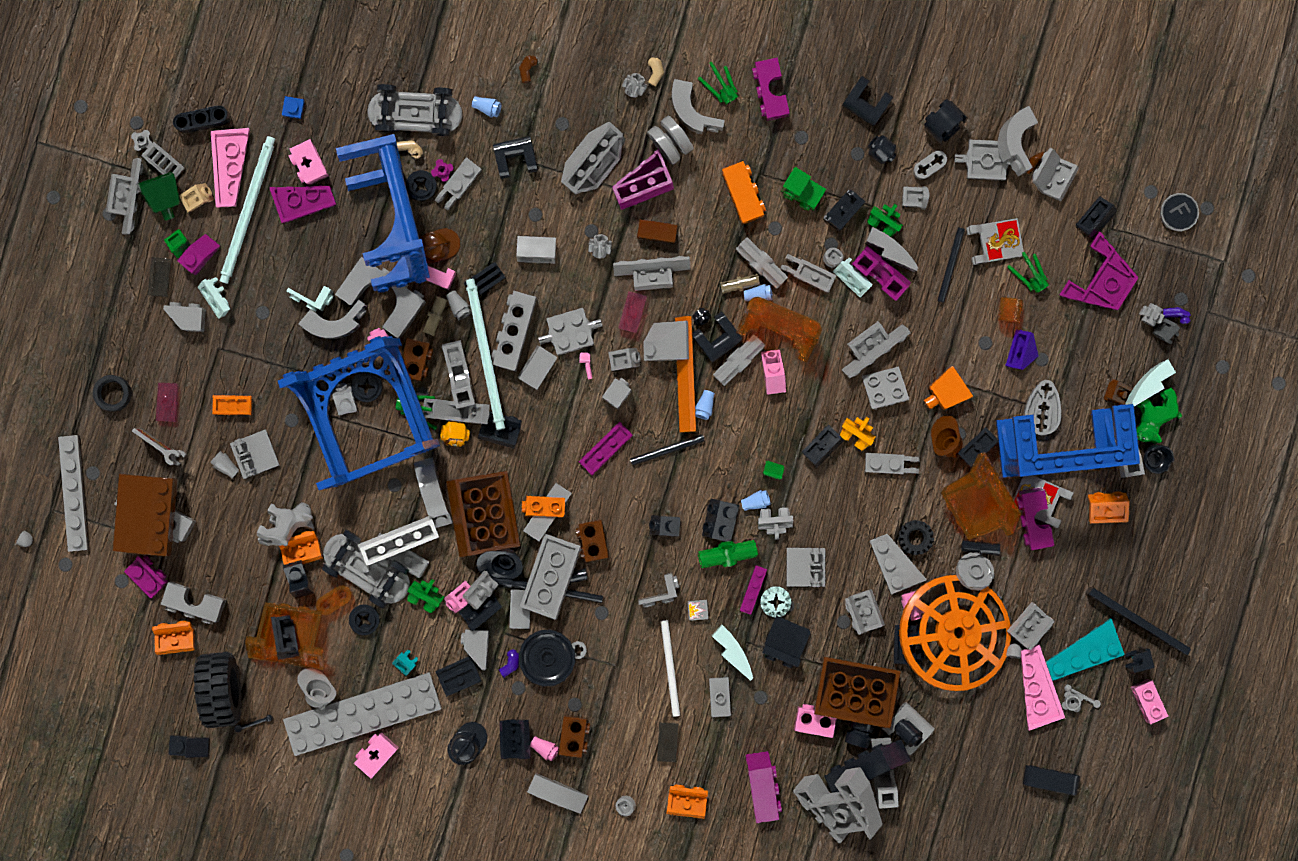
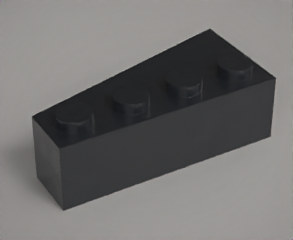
M902 740L883 746L882 743L871 748L873 752L869 753L867 750L858 754L859 759L857 760L853 757L844 761L845 766L843 767L840 764L830 769L831 773L824 776L831 792H839L835 783L846 769L860 767L870 781L900 765L910 762L911 759Z

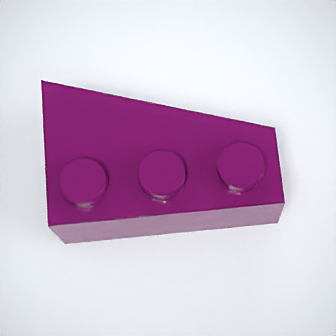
M658 148L652 156L640 163L635 170L629 172L612 188L618 205L623 210L673 190L674 186Z
M768 751L745 754L756 823L779 820L778 813L782 812L781 803L776 800V795H779L778 783L774 784L773 779L777 777L776 767L771 766Z

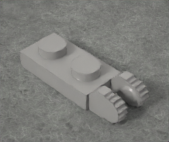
M466 157L444 185V189L439 193L435 201L437 203L441 202L449 192L453 196L444 207L446 210H449L456 200L461 198L482 169Z
M787 254L786 259L799 266L795 271L786 265H782L781 270L826 293L829 292L836 278L835 274L808 261L800 260Z
M866 453L865 472L891 474L919 473L917 468H904V461L917 462L920 457Z

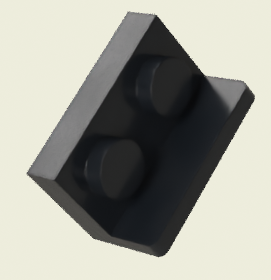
M492 594L478 609H474L470 604H467L459 610V614L464 618L471 631H474L501 609L502 605L497 597Z
M895 625L894 664H908L900 644V625ZM908 625V637L919 636L920 625ZM921 643L909 645L917 664H922L925 653Z

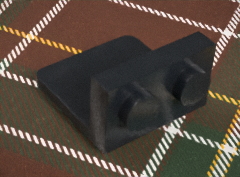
M775 617L761 650L765 654L764 657L772 661L779 659L783 661L782 665L793 669V666L799 667L800 657L809 638L810 630L784 618Z

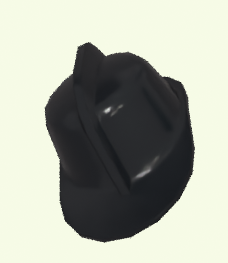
M508 548L484 552L477 560V568L482 574L483 571H487L491 578L514 579L522 573L523 569L520 557L516 552Z
M468 722L462 725L448 744L447 752L449 758L459 765L471 763L487 742L486 729L477 722Z

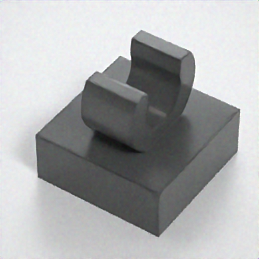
M1165 318L1155 328L1153 334L1161 340L1172 344L1170 339L1173 335L1179 336L1178 330L1180 328L1176 323Z

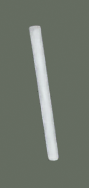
M668 620L661 621L672 715L680 716Z

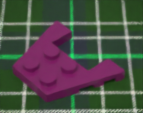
M1098 232L1089 247L1104 256V262L1086 290L1068 280L1059 296L1117 311L1136 283L1138 276L1124 259L1118 255L1115 248L1104 238L1105 236Z

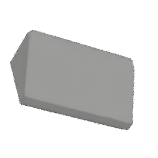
M511 590L510 628L529 629L530 610L520 607L525 590Z

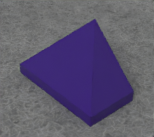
M1016 329L1005 366L1023 370L1039 355L1034 334Z

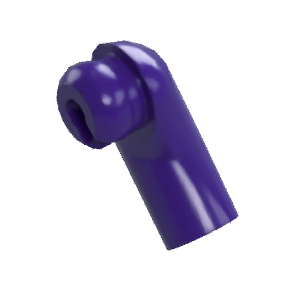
M1180 307L1163 309L1164 318L1180 317L1181 324L1190 323V312Z
M514 649L509 650L507 653V665L499 669L503 678L519 667V653Z

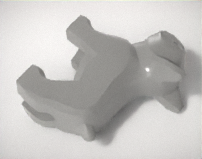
M302 502L291 510L286 508L280 509L274 504H270L267 510L268 514L271 515L269 522L274 524L275 528L266 529L260 525L257 531L258 542L266 546H287L297 528L304 527L308 530H314L310 506Z

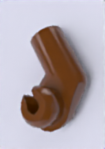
M1039 152L1029 159L1033 168L1027 171L1028 174H1031L1037 164L1041 162L1045 152Z

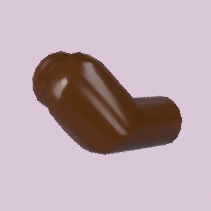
M528 55L520 64L519 70L522 83L531 82L529 70L532 66L537 65L538 60L536 56Z

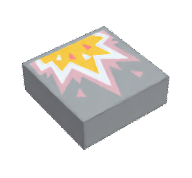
M707 600L688 601L689 620L708 619Z

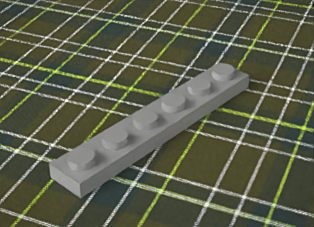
M79 435L58 437L68 552L89 550Z

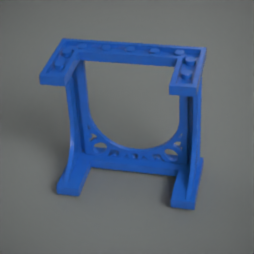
M392 134L336 148L339 162L379 153L382 169L345 178L348 191L388 182L395 209V221L392 231L378 248L362 254L365 265H370V267L379 266L385 261L398 262L386 276L371 279L373 290L385 292L390 287L397 286V288L407 286L410 282L421 283L426 281V278H430L422 239H419L405 186L395 135Z
M392 336L375 337L370 340V344L365 345V350L361 352L355 350L347 353L348 357L341 359V357L330 360L331 364L326 366L324 364L317 365L309 373L307 371L286 373L282 375L283 379L278 380L279 387L289 388L293 391L304 406L332 476L316 483L318 490L338 487L440 446L438 439L433 440L400 353L399 346H402L400 338H393ZM381 356L384 363L382 368L377 370L374 367V362L377 357ZM369 361V366L365 368L363 362L367 363ZM388 365L390 367V369H388L391 373L390 375L385 374V370L388 368ZM348 367L351 368V372H350V373L347 372V368H348ZM357 372H370L386 379L395 389L416 444L404 448L403 452L349 472L329 420V399L336 385L345 377ZM335 375L336 379L334 381H331L328 377L325 376L333 377ZM319 380L327 382L329 386L327 391H322L317 387ZM317 394L324 395V401L321 402V397H318Z
M1134 405L1112 406V411L1111 408L1091 410L1094 449L1038 454L1034 415L996 420L1002 478L1140 464Z

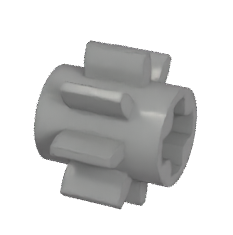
M633 73L631 76L627 75L622 86L625 87V93L628 96L637 97L638 95L642 96L647 84L644 83L645 79L642 75Z
M595 235L594 239L589 240L588 252H592V255L596 258H604L607 254H611L612 241H608V237L605 235Z
M1152 303L1148 307L1144 305L1139 313L1143 316L1141 321L1153 327L1156 323L1161 324L1165 316L1161 314L1163 309Z

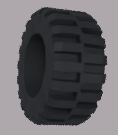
M229 652L200 655L195 661L194 692L199 719L202 725L207 728L234 726L240 721L242 708L241 682L236 659Z

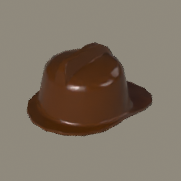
M447 228L426 233L419 238L422 239L428 264L451 258L460 248V238L457 233Z
M948 415L937 419L931 429L934 452L939 456L957 458L958 452L963 447V440L960 436L956 419Z

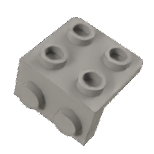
M1049 148L1043 154L1042 163L1034 171L1032 179L1042 194L1062 201L1079 167L1061 159L1054 149Z
M672 573L665 574L668 593L639 599V605L643 604V607L655 605V601L662 600V603L674 601V597H677L676 588H679L677 576H673Z

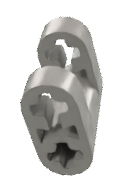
M905 702L893 714L891 729L885 727L881 729L890 735L895 731L894 727L900 720L905 719L913 723L923 733V739L916 747H909L905 743L904 746L907 753L911 755L931 735L935 728Z

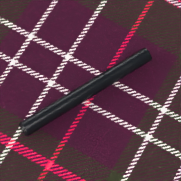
M960 227L957 228L937 299L938 302L945 303L965 229Z
M703 434L630 458L633 466L704 442L705 439Z

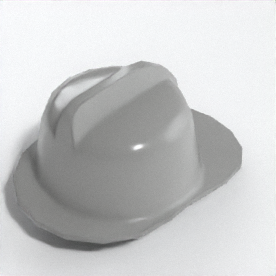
M307 668L299 673L297 682L305 694L306 702L310 706L323 710L328 703L335 699L336 690L321 671Z

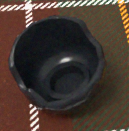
M1163 445L1149 447L1143 456L1144 467L1149 472L1155 474L1168 471L1169 466L1174 462L1173 451Z

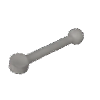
M1066 685L1064 687V690L1066 692L1071 691L1073 694L1080 693L1072 689L1070 685ZM1082 694L1083 699L1092 703L1094 707H1100L1101 703L1099 700H1093Z

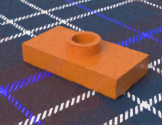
M213 395L212 415H252V396Z

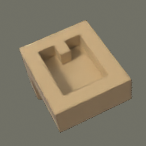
M206 183L194 185L179 195L187 212H192L204 203L214 200L211 189Z

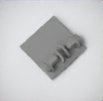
M899 367L862 376L872 410L909 400Z
M266 429L230 443L243 479L279 466Z
M787 548V586L825 587V548Z

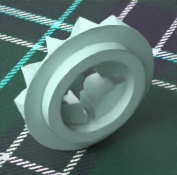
M781 587L768 588L761 596V607L771 617L784 616L790 609V595ZM775 594H777L778 600L784 601V603L778 604L777 610H775L774 604L768 603V601L774 600Z

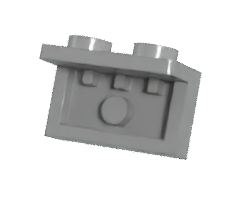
M872 589L851 595L845 599L846 609L852 617V626L858 635L885 625Z
M1031 602L1007 632L1020 644L1031 650L1055 621L1046 615L1036 604Z

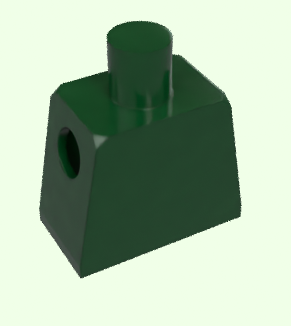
M168 172L136 184L153 213L161 211L164 220L175 217L172 207L179 205L180 201L174 173Z

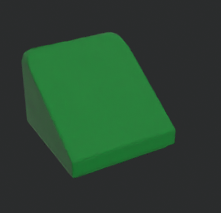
M180 229L164 239L171 252L177 258H180L191 245Z
M766 461L762 474L780 480L783 476L784 466Z

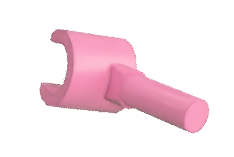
M581 352L580 363H586L587 378L592 379L590 368L591 356L589 353Z

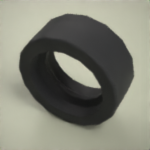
M106 375L100 378L94 385L93 399L103 410L120 411L131 400V387L122 377ZM109 382H116L123 389V398L117 404H107L102 399V388Z

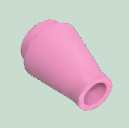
M536 736L530 743V747L538 752L546 761H553L559 752V748L555 743Z

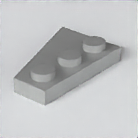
M888 534L869 541L890 594L927 580Z

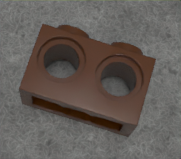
M407 338L402 356L410 379L422 382L423 378L427 377L429 367H426L427 360L432 358L433 349L429 343ZM417 346H422L424 349L421 356H415L414 349ZM414 364L418 365L419 372L416 375H411L409 368Z
M602 520L579 524V528H576L577 539L582 540L581 559L585 558V561L588 562L609 558ZM587 526L595 528L596 532L593 537L585 535L584 531ZM596 545L599 548L598 555L591 556L588 553L589 546Z
M564 715L559 755L582 758V753H586L588 742H584L585 734H589L590 723L587 722L586 717ZM579 722L582 729L574 732L571 729V724ZM576 741L579 744L578 750H570L568 747L569 742Z

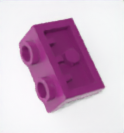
M138 555L135 558L136 560L124 572L152 599L168 583L165 579L167 576L160 569L156 570L152 566L153 561L149 557Z

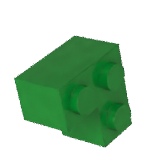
M794 167L781 192L784 193L783 196L790 201L794 199L799 202V206L804 210L809 211L811 209L814 211L826 189L812 181L810 175Z

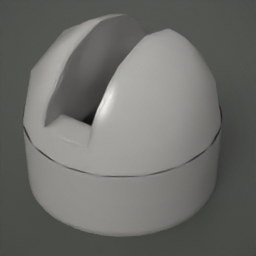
M23 531L16 544L21 547H29L33 542V538L30 533Z
M1011 644L1007 649L1006 656L1021 658L1020 646Z

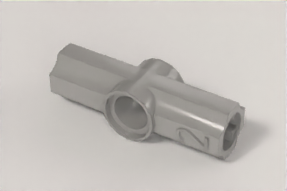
M749 238L743 240L736 248L739 254L750 263L751 268L757 274L763 276L775 289H778L788 278L774 264L773 259L767 253L761 251Z
M753 335L743 346L738 347L726 359L727 361L715 371L713 376L725 386L738 372L740 373L752 362L751 360L765 345L758 337Z

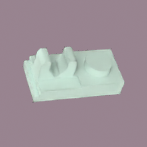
M848 258L845 262L842 261L833 272L861 298L872 284L857 271L856 267L853 268L849 264L852 259Z
M216 277L211 280L204 279L198 286V289L218 319H220L230 310L227 300L220 294L224 288L223 286L220 288L213 286L218 281Z

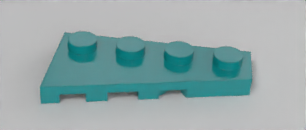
M1110 618L1045 662L1053 681L1125 654L1113 621Z

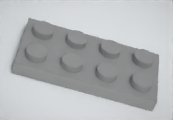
M544 534L520 607L552 619H557L582 546Z

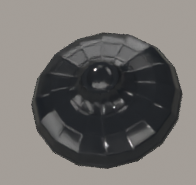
M539 630L529 635L522 643L519 651V666L524 676L532 683L540 686H555L565 681L572 673L575 665V650L570 640L562 633L554 630Z

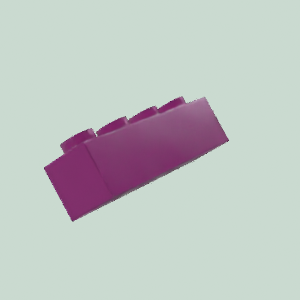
M755 565L739 611L751 615L767 569Z

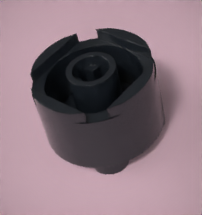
M945 99L939 105L940 109L936 113L931 112L925 118L924 129L940 145L958 132L961 121L965 124L968 119L948 99Z

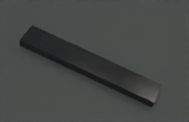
M1088 588L1087 595L1185 655L1190 653V647L1095 588Z

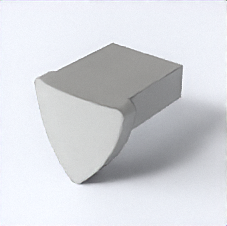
M922 186V188L903 187L902 206L919 207L925 210L929 200L928 188L926 186Z

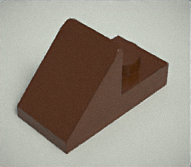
M1112 379L1108 384L1104 399L1118 405H1125L1133 388Z

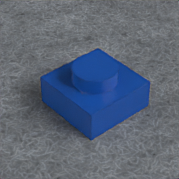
M285 96L282 116L302 119L305 100Z

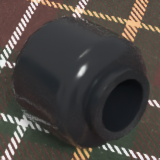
M884 135L875 136L868 145L869 155L880 164H884L887 161L889 163L892 162L897 155L895 153L896 144Z

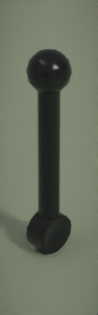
M269 714L265 718L244 725H236L234 730L235 732H241L242 729L265 721L271 722L273 717Z

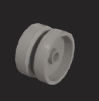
M668 115L661 120V127L664 132L659 127L654 126L647 131V134L657 149L659 148L660 153L671 165H674L680 160V154L677 149L686 155L694 147L683 129Z

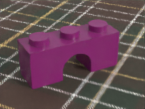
M778 57L755 62L752 74L754 80L757 79L759 85L756 87L757 97L762 99L763 105H760L762 117L765 116L766 121L788 117L790 112L786 95L775 96L769 91L768 87L771 82L781 79L782 75Z
M868 246L852 263L865 276L870 275L881 284V289L895 301L911 284L908 279Z
M1042 487L1019 491L1020 497H1017V504L1019 508H1022L1023 515L1020 516V521L1026 531V534H1023L1025 545H1028L1031 550L1054 546L1051 527L1048 524L1037 525L1034 521L1037 512L1048 509L1045 490Z

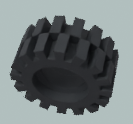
M918 520L907 522L898 533L900 546L909 554H924L933 545L934 533L925 522ZM913 530H919L923 534V541L919 545H913L909 541V534Z

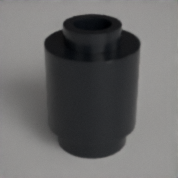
M902 719L895 725L896 735L909 747H916L922 742L923 733L909 720Z

